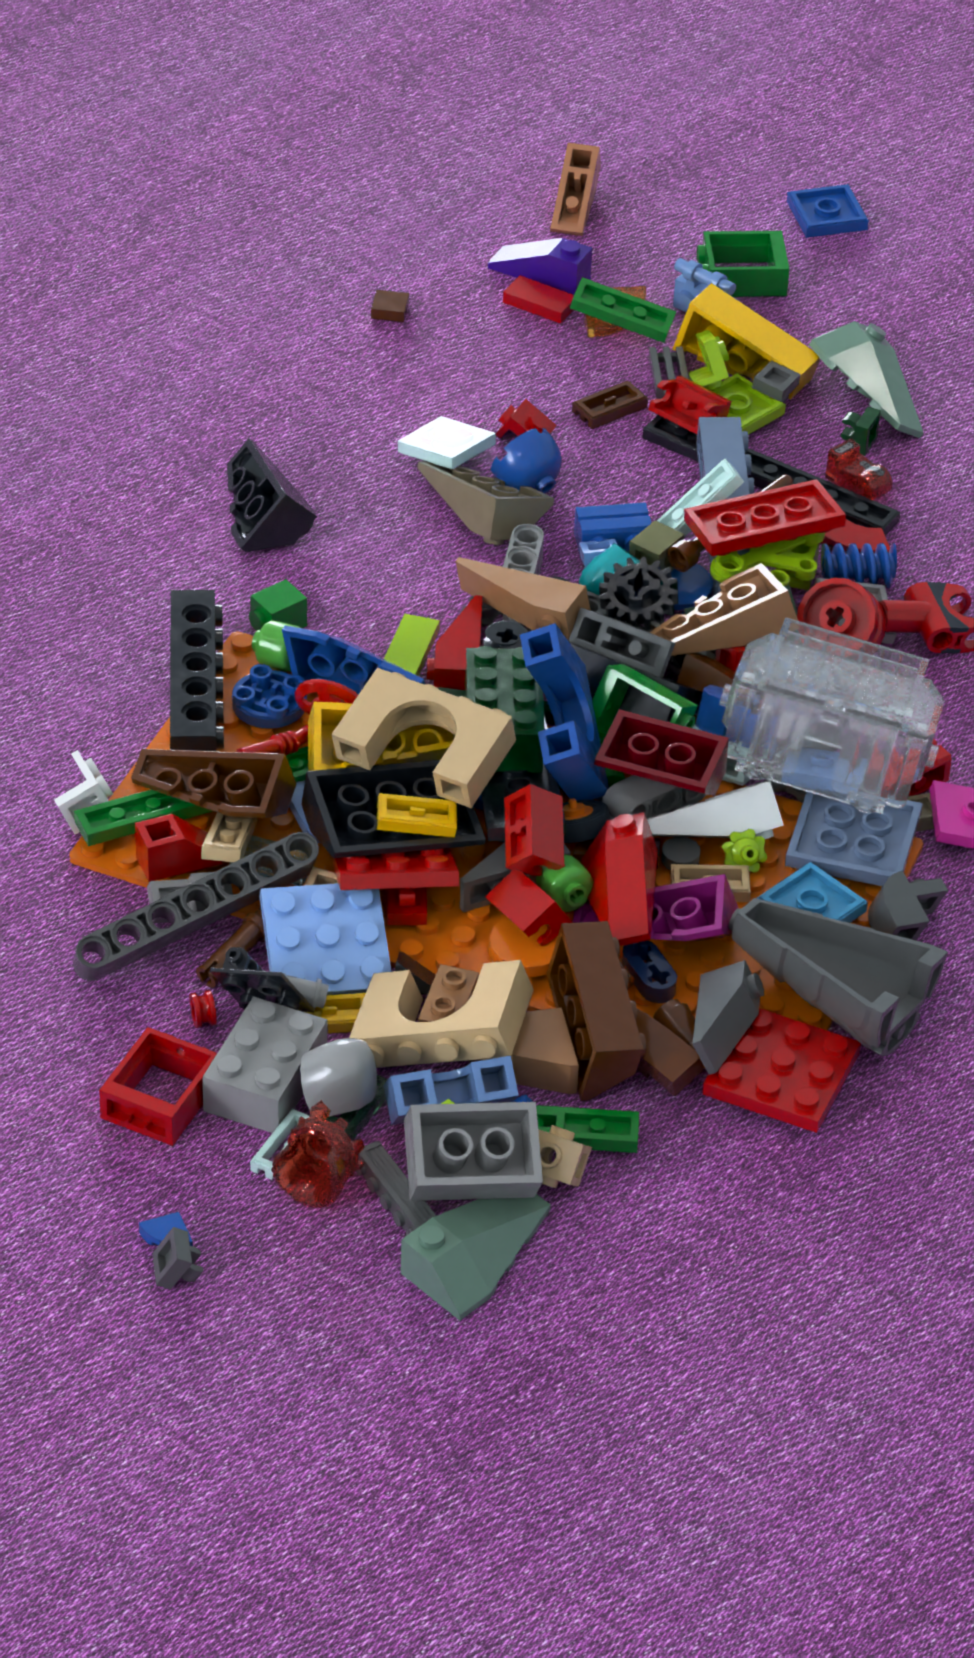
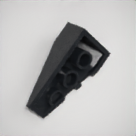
M248 438L227 464L228 490L234 494V502L230 505V513L235 516L236 521L231 526V534L239 547L245 552L295 544L301 536L310 531L317 516L308 502L258 445Z

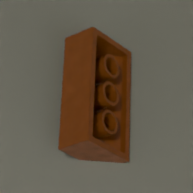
M608 921L562 923L547 970L555 1007H562L579 1064L577 1091L580 1101H589L635 1075L640 1058L646 1055L645 1035L639 1033L636 1024L637 1006L634 1000L630 1001L627 991L628 974L626 969H621L619 962V942L617 937H612Z

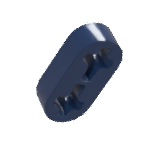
M648 940L623 946L621 966L623 969H626L629 979L646 1000L653 1003H665L672 1000L676 994L677 974L657 946Z

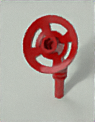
M310 679L298 685L295 691V700L301 710L310 715L314 701L345 703L339 699L341 698L347 703L353 704L359 694L347 686L334 681ZM317 692L318 698L313 699L312 702L304 698V696L310 693ZM308 724L296 732L287 731L272 735L268 741L239 748L236 752L285 755L296 753L300 746L308 742Z

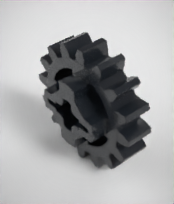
M642 557L638 564H634L631 558H627V566L622 567L620 564L615 563L613 564L614 574L610 572L603 574L604 583H599L600 607L601 609H606V616L611 618L617 617V620L631 623L635 627H638V624H644L647 630L651 629V622L654 620L659 624H663L664 614L673 616L674 605L679 602L677 578H672L670 568L661 570L660 561L656 560L652 565H648L646 557Z

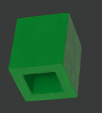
M287 579L250 595L249 621L256 631L261 630L263 625L270 620L297 625L301 628L306 627L307 597Z

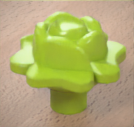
M747 829L744 832H731L729 835L730 841L722 844V849L725 853L724 865H747L750 872H758L760 869L759 862L763 863L767 860V854L764 851L765 839L762 836H756L753 829Z

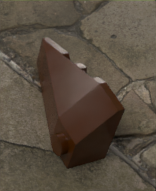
M141 749L131 776L132 782L137 785L229 817L270 818L287 814L296 787V781L286 755L275 753Z

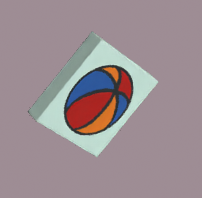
M441 416L398 440V452L454 469L495 445L496 436L494 432Z

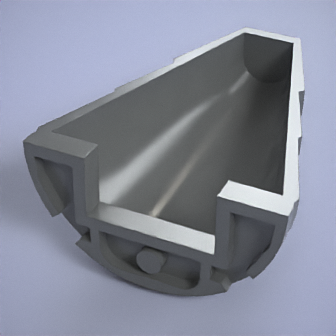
M757 898L752 899L742 909L737 908L730 919L728 927L732 931V940L780 983L786 982L800 997L810 1005L821 1010L863 1046L882 1056H888L904 1042L920 1018L919 1009L924 1004L925 998L931 997L948 951L931 944Z

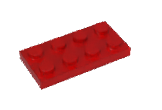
M816 479L685 508L684 521L711 556H725L738 550L760 548L769 543L783 540L791 541L801 536L827 533L832 529L845 527L846 514Z

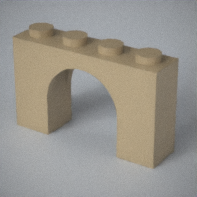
M377 668L331 734L336 757L371 770L388 743L399 732L409 727L423 724L443 727L450 731L455 738L433 771L437 796L472 808L516 741L512 716L507 715L500 709H490L476 704L467 697H457L443 692L433 685H424L407 679L400 673H391Z
M521 960L483 963L473 994L464 1006L453 1014L436 1021L415 1022L423 998L411 971L373 973L349 1038L366 1041L373 1052L376 1068L511 1056L534 989Z

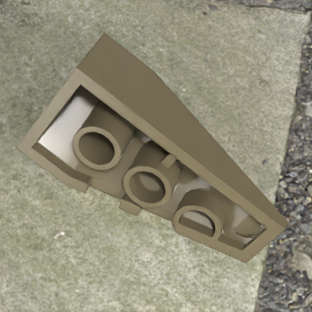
M427 461L418 462L417 469L469 530L484 537L483 541L489 544L503 545L505 540H510L515 527L521 524L534 525L554 503L553 497L534 488L520 486L519 491L516 488L505 486L503 480L479 476V471L459 465L454 469H449Z

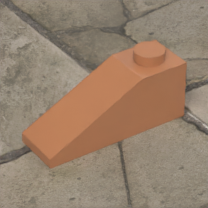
M568 142L550 228L551 232L583 236L595 197L601 168L600 147Z

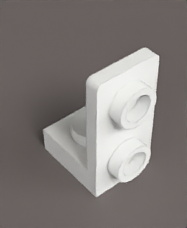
M78 750L71 755L86 781L54 799L74 834L80 832L75 824L74 811L107 802V798L113 795L92 758L84 761Z

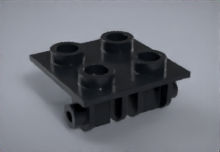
M233 947L226 952L223 968L210 969L213 976L222 984V988L228 991L244 1010L252 997H257L302 1012L314 1013L312 1005L282 972L263 971L256 961L251 959L247 951L241 947Z

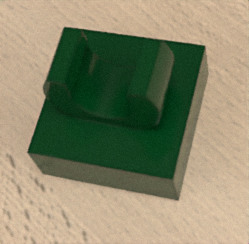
M867 407L862 416L855 412H847L842 423L853 428L846 426L841 433V438L846 441H853L852 453L866 456L878 438L881 410Z

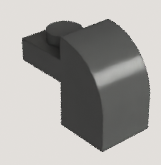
M903 871L894 873L887 879L869 907L868 920L870 927L876 931L917 940L929 923L926 914L933 913L948 892L942 878L926 881L924 879H916L909 883Z

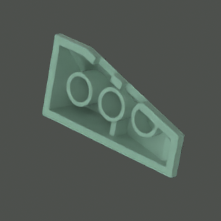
M853 321L811 340L809 346L824 364L832 371L839 369L848 376L849 380L846 384L853 390L871 399L869 405L872 408L881 410L880 415L898 431L921 438L924 434L895 350L885 339L886 333L884 330L873 323L866 326Z
M538 1194L534 1198L477 1199L432 1217L401 1239L400 1273L460 1321L492 1297L497 1289L498 1281L505 1271L509 1272L515 1263V1256L519 1250L530 1241L550 1212L551 1204Z

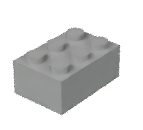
M252 997L203 1076V1111L273 1133L291 1109L296 1107L303 1095L300 1073L301 1058L304 1053L327 1043L328 1019Z
M536 1102L421 1104L410 1106L404 1119L410 1201L535 1197L543 1183Z

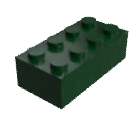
M489 646L466 648L465 697L476 704L490 709H500L507 715L512 716L516 741L496 772L527 770V772L543 773V758L538 736L539 731L545 730L543 691L525 666L522 647L515 649H497Z

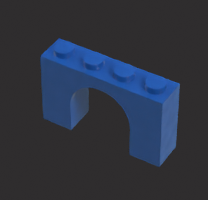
M556 623L521 634L520 639L525 666L541 687L555 722L554 727L538 732L544 766L569 799L592 800L604 796L609 789L605 767L594 765V759L601 747L584 662Z

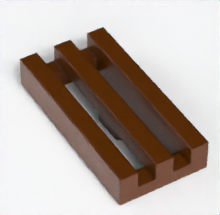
M627 380L572 402V412L575 415L580 414V419L583 422L588 421V427L594 429L647 408L648 397Z

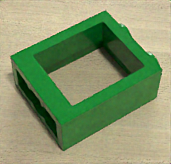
M782 230L704 231L703 245H697V262L703 265V269L712 273L720 272L727 276V280L735 283L736 289L731 295L732 297L787 296L789 264ZM715 263H768V266L715 267Z
M625 664L607 666L592 700L601 745L630 685L675 709L670 723L693 728L697 704Z

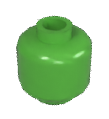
M270 620L263 625L261 630H257L253 636L252 649L255 651L256 659L259 664L268 665L271 669L291 672L282 629L285 625L301 627Z
M564 854L565 867L553 870L541 866L542 876H536V885L548 894L564 912H571L579 909L588 901V896L593 886V878L576 858Z

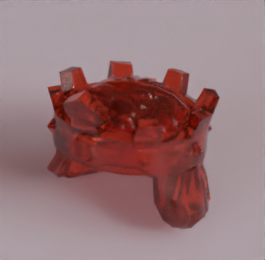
M322 1100L311 1107L310 1116L307 1119L302 1116L299 1118L296 1128L291 1129V1135L287 1139L288 1145L273 1158V1167L271 1169L276 1184H278L281 1190L285 1191V1194L289 1195L299 1204L307 1205L311 1208H323L332 1205L339 1198L348 1178L354 1176V1172L360 1170L365 1164L361 1159L358 1160V1154L365 1148L362 1139L352 1141L344 1131L349 1123L341 1117L335 1123L325 1120L329 1117L331 1110Z

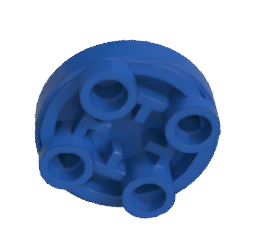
M257 664L251 667L250 674L244 676L235 684L232 690L233 711L243 722L259 728H280L290 725L304 714L296 703L295 691L298 685L305 680L299 675H290L282 671L272 670L268 665Z

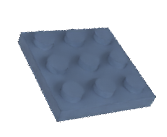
M808 787L786 853L785 866L800 869L807 863L812 862L830 876L883 887L891 875L899 871L904 872L921 817L923 803L858 790V794H848Z

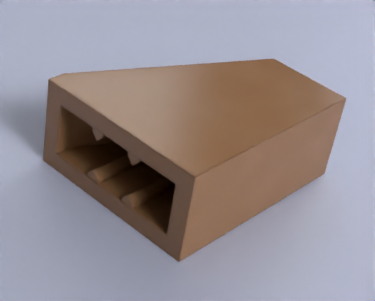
M562 1007L526 1012L511 1055L516 1084L565 1094L577 1093L579 1064ZM487 1059L469 1060V1062L471 1063V1062L481 1061V1060H487Z

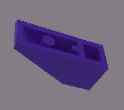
M565 238L502 246L488 262V268L516 278L521 275L575 295L582 277L591 280L592 247Z

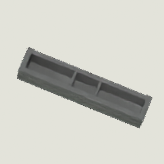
M379 1140L356 1149V1161H354L356 1173L365 1178L369 1190L378 1195L382 1207L391 1212L395 1224L405 1230L406 1236L436 1216L425 1201H410L408 1178Z

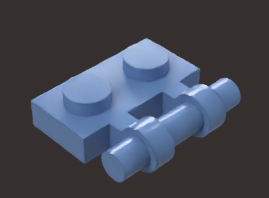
M679 258L675 262L674 269L682 274L675 279L673 307L687 312L690 302L711 283L730 296L735 292L736 284L727 280L726 275L717 271L712 273L705 270L701 263L694 260L688 262Z

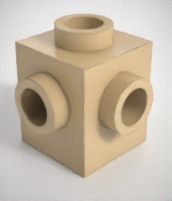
M554 1125L551 1126L549 1132L538 1129L543 1177L542 1184L557 1188L560 1181L579 1187L592 1147L573 1141L575 1133ZM556 1152V1158L553 1161L552 1156Z

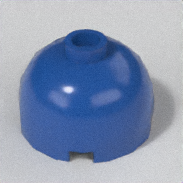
M535 428L509 442L503 448L507 452L503 459L500 461L496 456L492 463V474L495 478L503 480L505 486L516 488L519 491L520 486H527L547 493L556 484L555 479L561 469L562 457L560 449L550 433L544 428L542 433H539Z

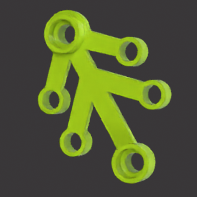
M814 533L791 541L783 540L766 544L760 548H750L749 552L742 556L738 554V551L731 552L725 556L717 555L711 562L710 574L715 580L722 583L726 579L762 563L764 566L794 571L795 577L799 580L810 581L814 579L817 570L815 560L809 557L796 558L780 554L801 544L808 547L816 546L824 539L825 533ZM770 571L783 586L789 585L790 577L785 571Z

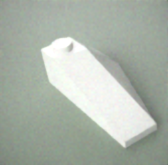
M770 781L749 785L705 799V802L701 801L678 808L670 813L667 812L647 818L652 835L662 837L729 838L730 833L733 831L744 832L747 829H753L756 836H762L764 839L774 836L772 829L784 825Z

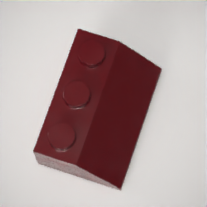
M619 709L594 759V765L715 796L726 772L729 738Z

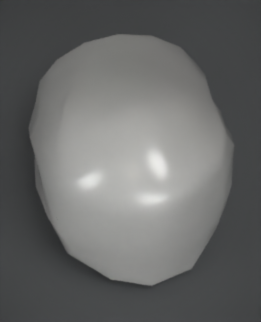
M357 1038L336 1039L302 1055L300 1073L303 1094L309 1110L315 1117H329L359 1110L370 1103L377 1094V1070L374 1055L366 1041Z

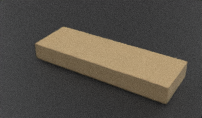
M217 812L203 842L201 859L236 862L242 859L257 825L258 818L229 817Z

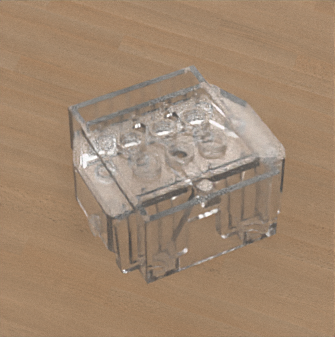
M785 617L779 635L770 633L747 643L734 675L732 685L725 684L719 705L726 707L722 722L727 728L725 737L729 738L727 758L737 760L736 771L742 772L746 777L753 780L766 779L847 803L864 813L877 812L883 814L885 805L903 808L906 805L912 783L922 779L925 766L933 768L939 746L932 744L945 701L932 680L924 678L929 659Z

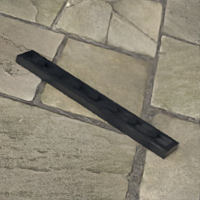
M657 415L643 428V439L698 462L697 434L660 415ZM748 448V452H745V454L751 455V475L747 476L748 478H754V486L764 489L784 474L791 476L793 480L792 485L817 479L845 512L846 519L852 523L868 528H882L886 536L899 522L900 512L752 449Z

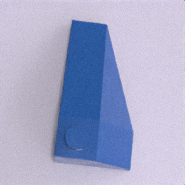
M286 625L282 629L292 675H299L305 681L310 679L330 680L345 685L359 694L375 670L380 668L391 673H400L407 679L425 685L423 678L341 637Z

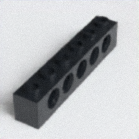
M171 590L170 750L216 751V749H224V726H216V724H224L223 701H216V699H223V676L216 677V675L223 674V652H216V650H223V628L215 627L223 626L222 604H215V590Z

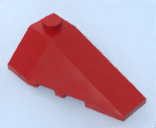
M645 812L633 815L622 814L614 819L607 820L581 859V864L589 871L593 878V886L588 896L590 906L597 915L599 922L608 921L612 937H617L619 946L651 940L658 850Z

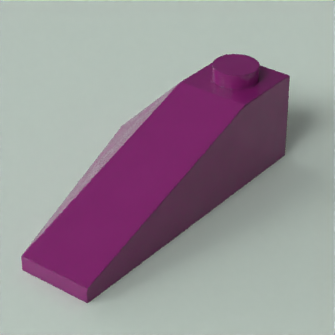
M721 874L655 887L651 939L704 941L731 936L732 931L728 928L733 913L739 907L726 875ZM589 900L579 909L574 910L573 923L599 922L597 915L590 906Z

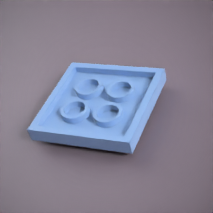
M338 883L260 889L259 899L270 972H282L285 975L316 982L317 978L322 979L323 984L329 985L327 995L366 993L373 973L392 972L379 889L340 890Z

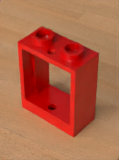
M147 1027L100 1088V1118L173 1146L203 1106V1076L217 1053ZM152 1065L193 1080L175 1105L134 1090Z

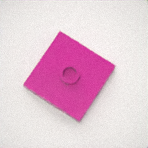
M933 780L929 792L935 840L941 843L974 849V788Z

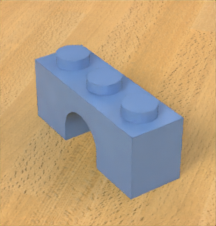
M511 1056L475 1061L466 1067L442 1073H431V1069L393 1075L383 1085L391 1125L404 1123L411 1105L442 1104L447 1099H450L455 1104L510 1102L519 1096Z

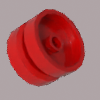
M830 578L816 583L805 593L798 607L797 619L800 625L798 629L801 638L811 650L829 661H835V664L853 665L868 659L878 650L885 636L886 617L882 605L862 585L847 578ZM842 618H844V619H845L844 624H842L841 626H839V625H838V624H839V621H840Z

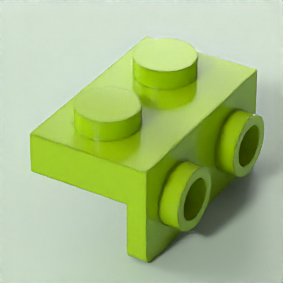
M709 330L695 334L706 366L688 372L690 381L711 390L721 386L723 379L729 378L724 363L729 360V355L724 341H721L719 336L715 337Z

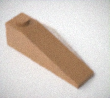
M458 557L455 561L461 590L473 597L475 595L483 596L482 602L531 630L556 623L566 639L569 640L580 607L590 610L585 585Z
M760 563L726 579L719 584L721 588L719 593L710 599L705 596L700 597L694 601L695 609L687 615H674L650 633L674 642L675 646L671 656L767 643L771 640H779L786 637L789 632L799 628L800 625L788 590Z

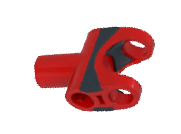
M919 582L906 590L904 600L879 601L886 617L885 632L920 633L927 648L935 653L954 654L974 651V639L965 640L974 632V618L962 615L969 609L972 601L968 591L963 586L940 582ZM958 596L963 597L961 602L951 606L950 600Z

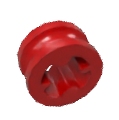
M211 990L204 991L202 996H198L196 992L190 993V1010L195 1028H201L205 1022L209 1023L210 1026L216 1025V1008Z

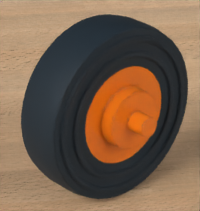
M574 798L569 799V802L563 803L566 821L564 843L577 844L578 842L596 838L606 821L611 820L607 805L597 800H576Z

